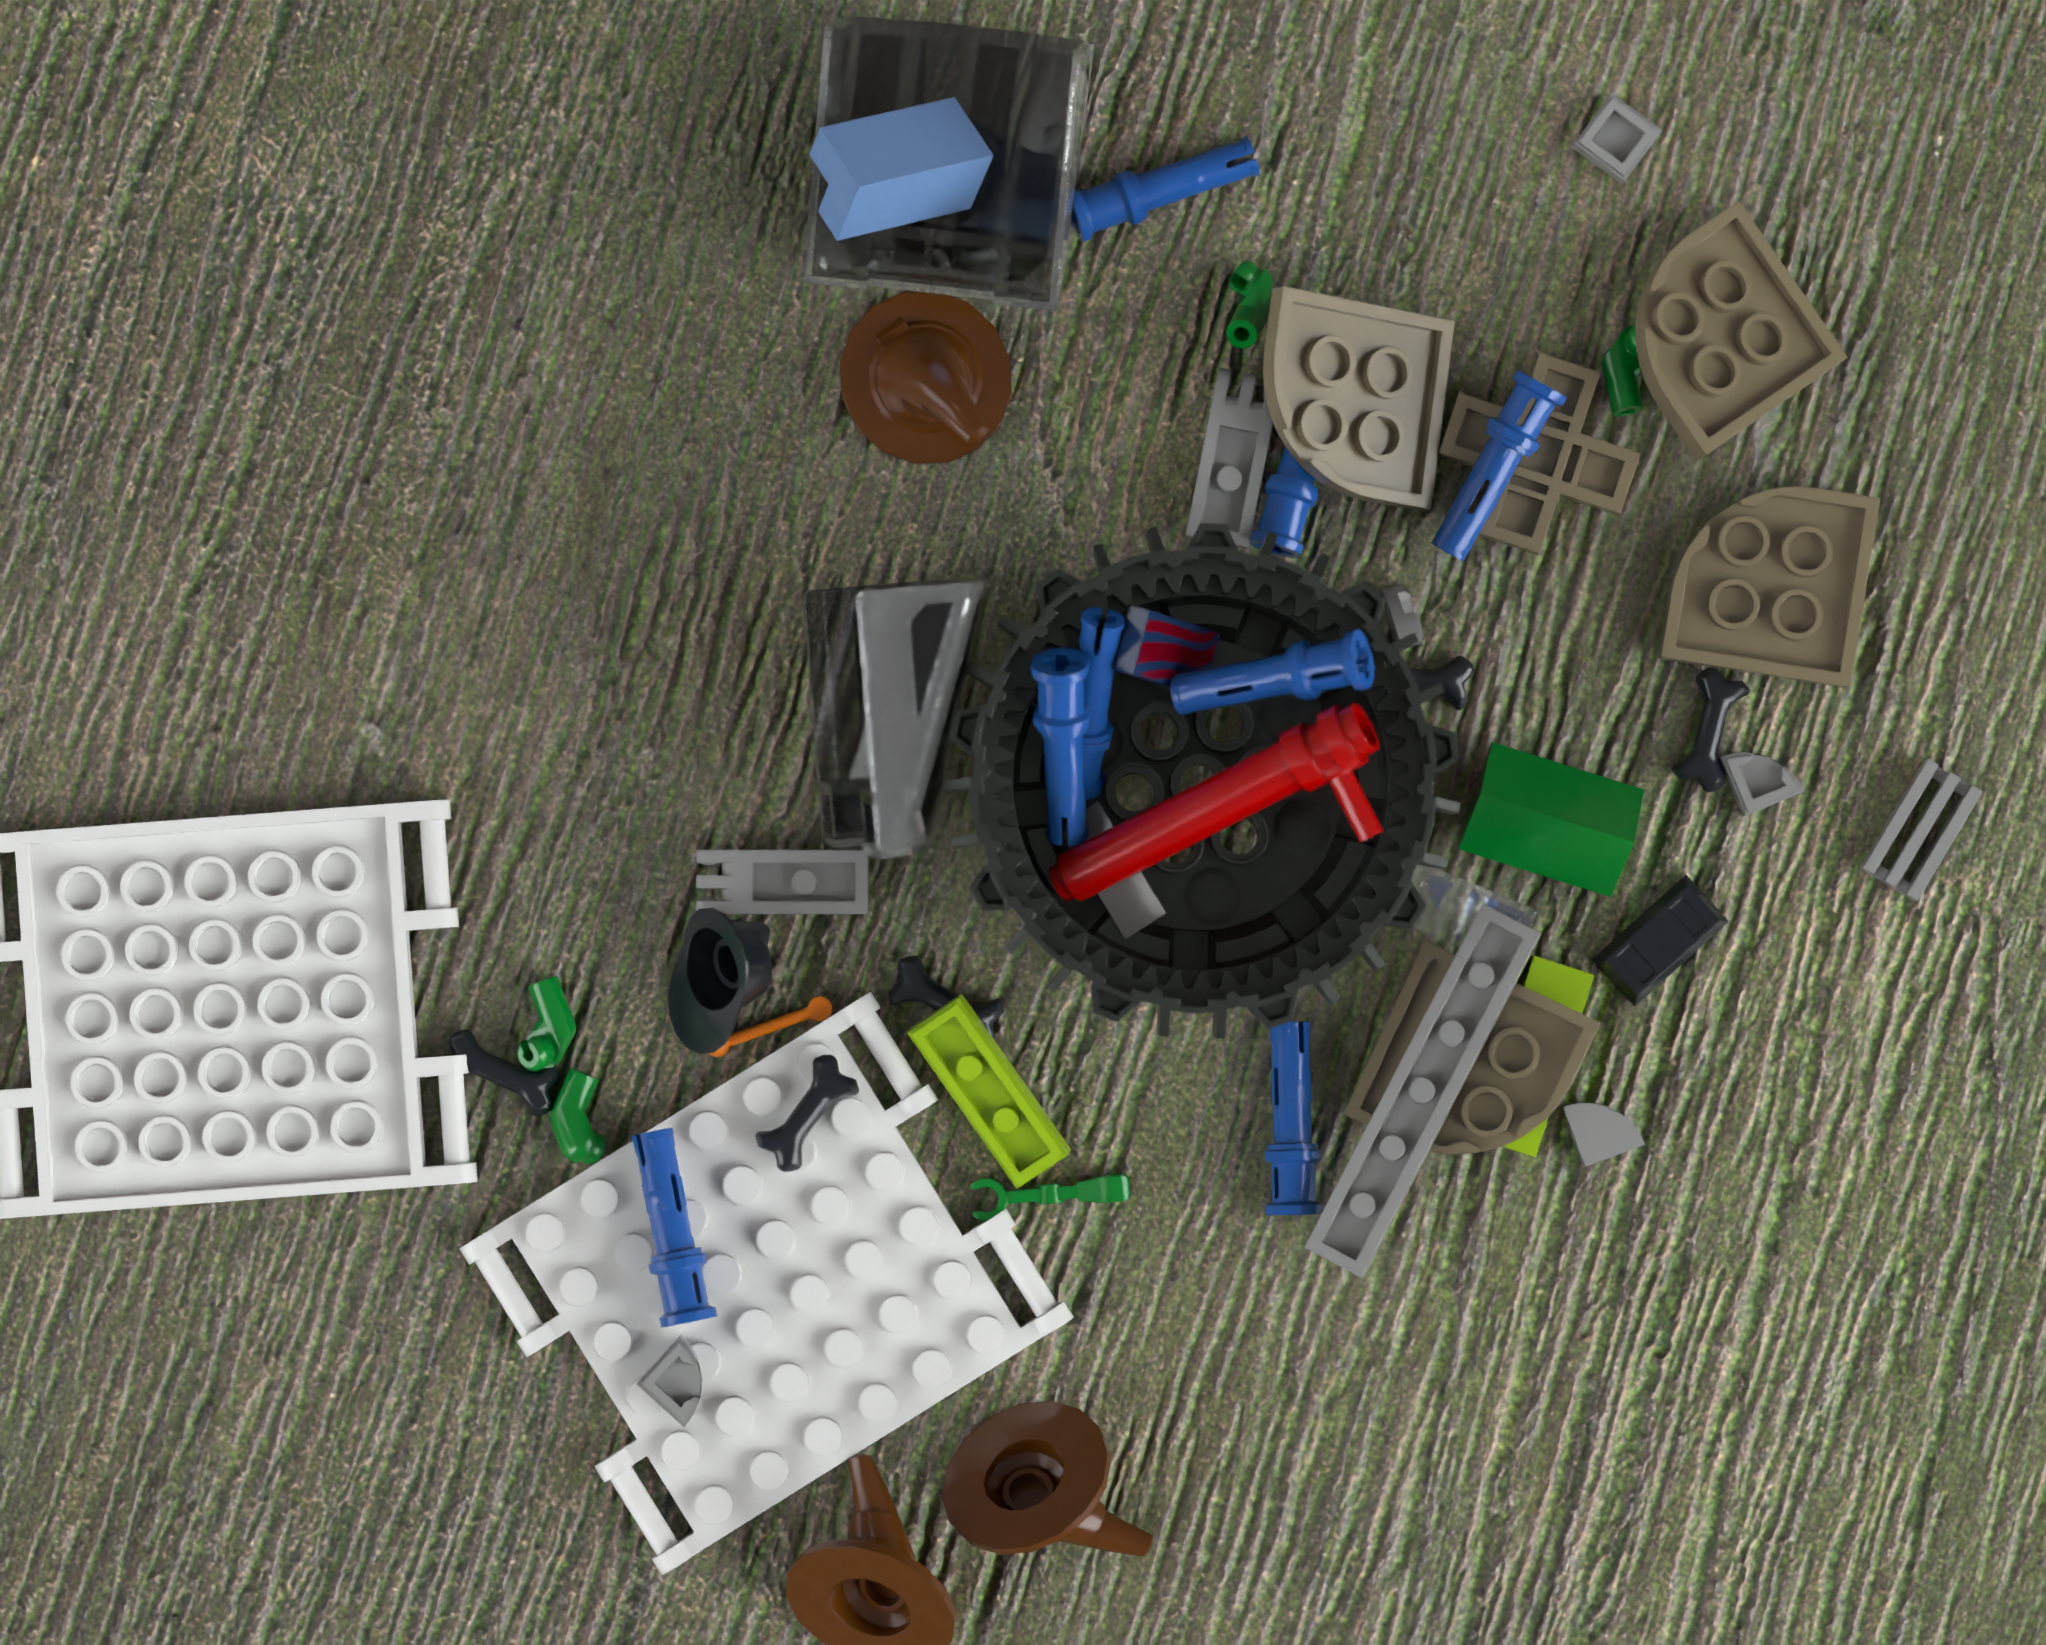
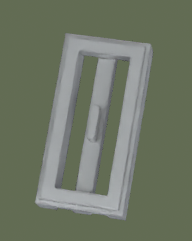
M1924 759L1859 868L1913 901L1919 900L1983 791L1975 786L1963 782L1955 774L1938 767L1939 765L1930 759ZM1932 779L1940 784L1939 788L1890 870L1884 868L1880 863ZM1953 792L1959 795L1960 799L1911 881L1904 880L1902 878L1950 796Z

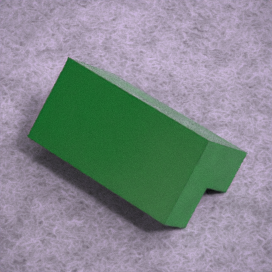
M1491 742L1480 771L1475 797L1464 822L1459 850L1611 897L1635 842L1644 789Z

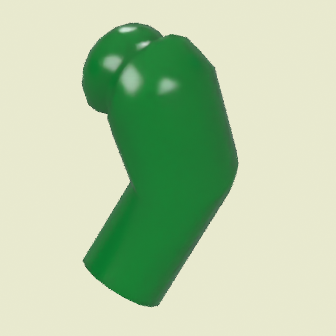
M1250 260L1242 261L1228 281L1230 289L1241 294L1244 298L1227 327L1226 336L1233 346L1242 349L1249 348L1255 344L1267 322L1274 284L1271 273L1265 267L1261 270Z
M1636 324L1628 326L1619 334L1601 361L1612 415L1615 417L1629 416L1643 410L1637 378L1642 371L1636 349Z
M558 976L528 986L539 1019L527 1039L520 1042L517 1056L521 1065L530 1071L553 1068L562 1060L576 1034V1024Z
M570 1067L551 1110L549 1121L561 1153L573 1163L581 1161L584 1164L592 1165L603 1157L606 1150L605 1137L592 1130L585 1113L599 1079Z

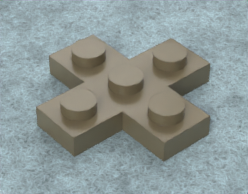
M1541 352L1537 355L1530 377L1568 398L1563 406H1555L1537 438L1541 445L1537 453H1532L1530 458L1525 455L1523 456L1503 491L1497 506L1490 514L1478 536L1538 556L1541 552L1559 496L1616 516L1621 514L1641 453L1580 433L1601 372ZM1459 392L1439 447L1438 456L1473 467L1490 438L1485 433L1488 428L1485 425L1490 417L1497 418L1503 407ZM1535 398L1530 399L1518 421V425L1523 424L1535 402Z

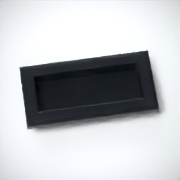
M1685 874L1591 960L1635 1007L1729 921Z

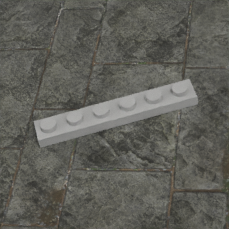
M1482 903L1304 1248L1361 1278L1365 1276L1535 948L1541 933Z

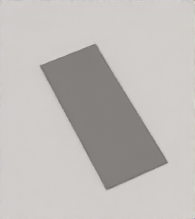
M1099 801L1086 809L1087 840L1114 827ZM1066 822V830L1063 832V837L1068 844V825ZM1141 871L1098 893L1125 939L1166 914Z

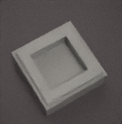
M1611 93L1574 142L1572 148L1620 184H1623L1663 130Z

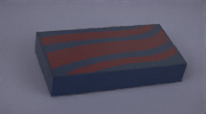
M1131 606L1127 615L1114 670L1171 688V681L1175 678L1176 674L1212 668L1220 633L1148 609Z

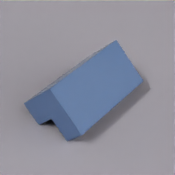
M955 97L820 127L809 154L828 183L818 212L837 241L971 209L994 156Z

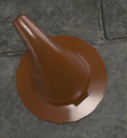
M938 291L902 292L872 306L850 331L840 361L842 399L857 429L883 453L913 464L950 463L980 449L1002 424L1012 393L1010 358L995 326L970 303Z
M1055 1401L1022 1403L987 1418L965 1437L946 1467L942 1500L947 1517L952 1527L971 1546L1003 1555L1034 1552L1060 1541L1108 1552L1144 1557L1149 1552L1153 1542L1152 1534L1105 1510L1104 1504L1100 1501L1102 1494L1107 1488L1111 1456L1102 1430L1079 1408Z
M866 1454L853 1455L847 1459L855 1514L851 1516L848 1540H828L805 1549L789 1568L786 1597L797 1620L825 1645H949L955 1633L957 1611L946 1587L924 1565L916 1562L914 1552L889 1490L871 1456Z

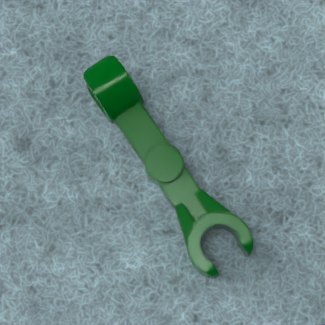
M1126 1174L1094 1176L1091 1179L1078 1181L1075 1185L1062 1186V1183L1039 1184L1037 1188L1007 1190L999 1180L985 1177L976 1180L969 1186L970 1190L990 1187L998 1195V1205L994 1210L972 1211L973 1217L983 1221H987L1005 1210L1008 1204L1027 1202L1054 1204L1062 1203L1064 1199L1074 1198L1084 1202L1109 1203L1126 1201L1131 1194L1130 1180Z

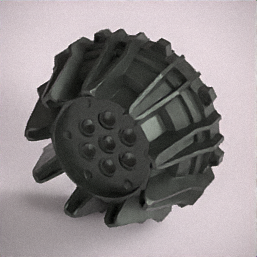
M1200 523L1186 550L1166 553L1158 529L1155 526L1148 528L1145 533L1150 550L1149 553L1132 556L1110 565L1103 543L1093 546L1092 549L1098 576L1083 582L1056 569L1037 583L1036 591L1042 616L1030 629L1004 615L998 622V628L1016 641L1005 654L995 675L972 663L968 670V675L989 688L991 693L986 705L982 704L956 711L950 732V740L974 757V776L943 781L945 793L970 791L971 811L976 831L975 834L951 837L953 849L984 846L988 863L983 867L969 888L981 911L1013 909L1025 924L1005 947L1007 951L1013 954L1030 936L1049 956L1063 966L1046 985L1053 993L1075 970L1092 981L1091 999L1093 1013L1119 1022L1139 1004V1001L1157 1004L1158 1036L1169 1035L1170 1011L1213 1013V1038L1225 1039L1228 1008L1247 1006L1249 1011L1269 1029L1294 1021L1297 990L1310 983L1315 986L1329 1004H1334L1341 998L1327 978L1346 966L1359 954L1373 970H1378L1385 965V962L1369 940L1381 926L1414 928L1427 907L1414 886V882L1411 881L1417 865L1445 869L1448 863V858L1426 853L1433 829L1435 812L1451 815L1459 812L1460 803L1433 796L1434 775H1437L1459 760L1455 732L1431 725V723L1427 724L1421 704L1440 695L1445 690L1440 682L1420 692L1411 670L1401 656L1400 652L1410 648L1419 641L1416 634L1412 633L1391 644L1387 642L1377 629L1386 599L1367 582L1339 593L1323 584L1321 581L1331 556L1321 552L1312 571L1309 572L1291 562L1270 556L1278 537L1276 533L1268 532L1258 556L1238 552L1239 548H1237L1227 524ZM1131 606L1148 609L1218 632L1220 636L1212 668L1285 654L1289 646L1300 640H1307L1312 645L1343 639L1346 632L1358 629L1366 636L1373 656L1374 680L1369 689L1358 691L1350 685L1321 691L1319 697L1307 701L1295 697L1294 694L1228 705L1227 707H1231L1238 713L1242 723L1241 732L1238 737L1228 742L1217 741L1207 732L1205 720L1206 715L1211 709L1180 715L1173 704L1170 687L1114 670L1107 714L1113 728V735L1109 749L1104 751L1101 768L1106 775L1102 794L1094 799L1085 800L1087 809L1099 801L1113 826H1116L1182 792L1180 786L1181 776L1186 769L1193 766H1204L1215 775L1279 742L1282 732L1302 722L1309 726L1316 723L1319 713L1337 704L1345 708L1356 703L1364 710L1375 729L1379 741V750L1368 755V763L1353 770V773L1383 831L1360 843L1329 783L1312 792L1303 788L1245 818L1253 824L1257 835L1255 845L1249 852L1245 854L1229 852L1221 842V831L1193 844L1190 855L1184 861L1171 863L1162 860L1142 870L1143 876L1166 914L1125 939L1098 893L1082 902L1076 898L1066 901L1058 894L1050 878L1049 868L1057 863V856L1069 850L1070 847L1064 837L1062 846L1051 844L1046 838L1047 808L1044 739L1037 731L1033 722L1035 708L1039 705L1038 681L1031 676L1033 657L1049 649L1068 648L1078 650L1082 626L1081 615L1084 610L1090 607L1103 608L1099 627L1100 636H1102L1109 609L1119 612L1124 617L1125 627ZM1123 627V629L1121 630L1120 641H1119V647H1120V643H1121V639H1122L1124 627ZM1161 714L1169 717L1175 723L1178 736L1172 747L1157 751L1149 748L1143 742L1140 728L1146 718ZM1137 774L1145 777L1151 784L1153 797L1145 809L1129 811L1123 808L1117 801L1115 795L1116 785L1124 776Z

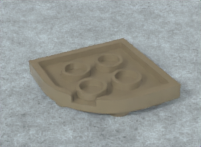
M1740 201L1691 232L1672 247L1651 272L1639 300L1635 337L1639 365L1644 380L1656 404L1696 462L1848 358Z
M1286 286L1272 289L1263 361L1266 401L1278 435L1287 450L1307 473L1323 485L1348 497L1417 511L1431 509L1455 321Z
M1781 487L1752 494L1719 512L1697 532L1677 563L1669 588L1658 658L1840 688H1850L1880 498L1812 487Z
M1424 941L1344 1115L1368 1125L1446 975L1455 954L1428 941ZM1516 983L1429 1151L1443 1154L1484 1152L1507 1145L1533 1131L1556 1110L1567 1095L1601 1022Z

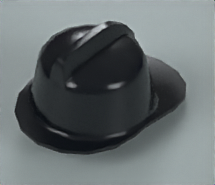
M713 907L698 909L689 918L683 945L671 977L668 993L669 1016L676 1035L686 1048L698 1054L714 1053L728 1041L735 1028L741 1008L758 999L768 989L772 978V960L768 948L770 929L765 923L760 921L746 922L740 919L729 920L724 913Z

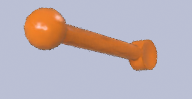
M814 997L810 1000L807 1007L731 1033L725 1045L714 1053L708 1054L716 1058L722 1057L727 1054L732 1046L809 1019L818 1022L825 1021L832 1013V1004L826 997Z

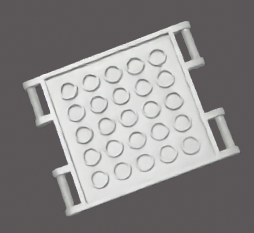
M450 800L0 833V854L15 852L21 941L6 942L0 861V962L23 960L32 1085L30 1088L0 1090V1219L478 1182L476 1162H470L463 1076V1074L469 1073L466 1054L418 1058L409 931L459 927L458 908H451L445 820L451 819ZM419 822L426 910L407 911L401 823ZM438 1076L444 1165L426 1166L420 1077ZM33 1107L39 1196H24L18 1108Z
M872 992L859 998L647 1131L673 1128L675 1151L687 1202L686 1207L695 1248L701 1247L702 1253L706 1254L707 1263L702 1266L708 1303L716 1307V1317L660 1327L659 1318L664 1314L657 1275L650 1274L648 1265L651 1264L650 1257L656 1256L633 1141L459 1249L469 1265L474 1262L476 1263L522 1337L517 1340V1343L525 1356L532 1355L570 1331L636 1439L606 1457L594 1467L604 1483L609 1480L612 1482L656 1553L652 1561L661 1575L675 1569L698 1552L1035 1341L1055 1331L1074 1317L1064 1301L1057 1303L1011 1228L1016 1223L1008 1210H1003L963 1234L896 1128L899 1124L938 1101V1098L929 1084L921 1085L876 1012L881 1007ZM855 1025L901 1101L887 1110L883 1107L839 1036L840 1033ZM821 1055H833L838 1061L839 1072L856 1079L859 1093L842 1096L829 1104L804 1139L801 1167L791 1172H783L777 1167L775 1154L758 1147L755 1135L759 1131H770L785 1123L811 1086L813 1080V1060ZM510 1239H513L559 1315L544 1324L497 1250L499 1246ZM989 1242L1036 1316L1022 1326L1017 1322L974 1253L975 1250ZM681 1334L695 1351L702 1372V1391L699 1404L685 1427L678 1423L637 1385L639 1380ZM646 1456L693 1529V1532L680 1540L676 1539L632 1468V1465Z

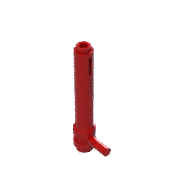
M1353 703L1345 708L1337 704L1319 713L1316 723L1309 726L1302 722L1282 732L1279 742L1058 855L1057 863L1049 868L1051 881L1058 894L1064 900L1069 901L1076 898L1082 902L1303 788L1312 792L1327 783L1330 784L1353 831L1361 843L1383 831L1353 773V770L1368 763V755L1379 750V741L1375 729L1364 710L1358 704Z

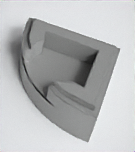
M1403 584L1380 589L1382 597L1386 599L1384 607L1393 641L1396 642L1415 633L1419 641L1413 646L1419 645L1425 637L1418 613L1413 612L1409 589L1404 587Z
M1739 752L1718 758L1742 816H1747L1804 792L1801 783L1791 770L1769 757L1755 753Z
M1586 1102L1570 1103L1561 1106L1584 1167L1645 1145L1636 1127L1625 1116L1609 1107Z
M681 1334L639 1380L637 1385L678 1423L685 1427L699 1404L702 1391V1372L695 1351Z

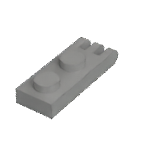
M1218 368L1185 537L1192 538L1200 523L1227 524L1236 546L1248 549L1273 421L1267 405L1265 390L1263 392L1264 402L1252 400L1256 375L1243 373L1239 397L1227 395L1232 380L1231 370Z
M696 850V863L703 865L722 863V875L696 876V888L722 889V900L702 899L696 901V911L701 908L713 907L724 914H869V850Z

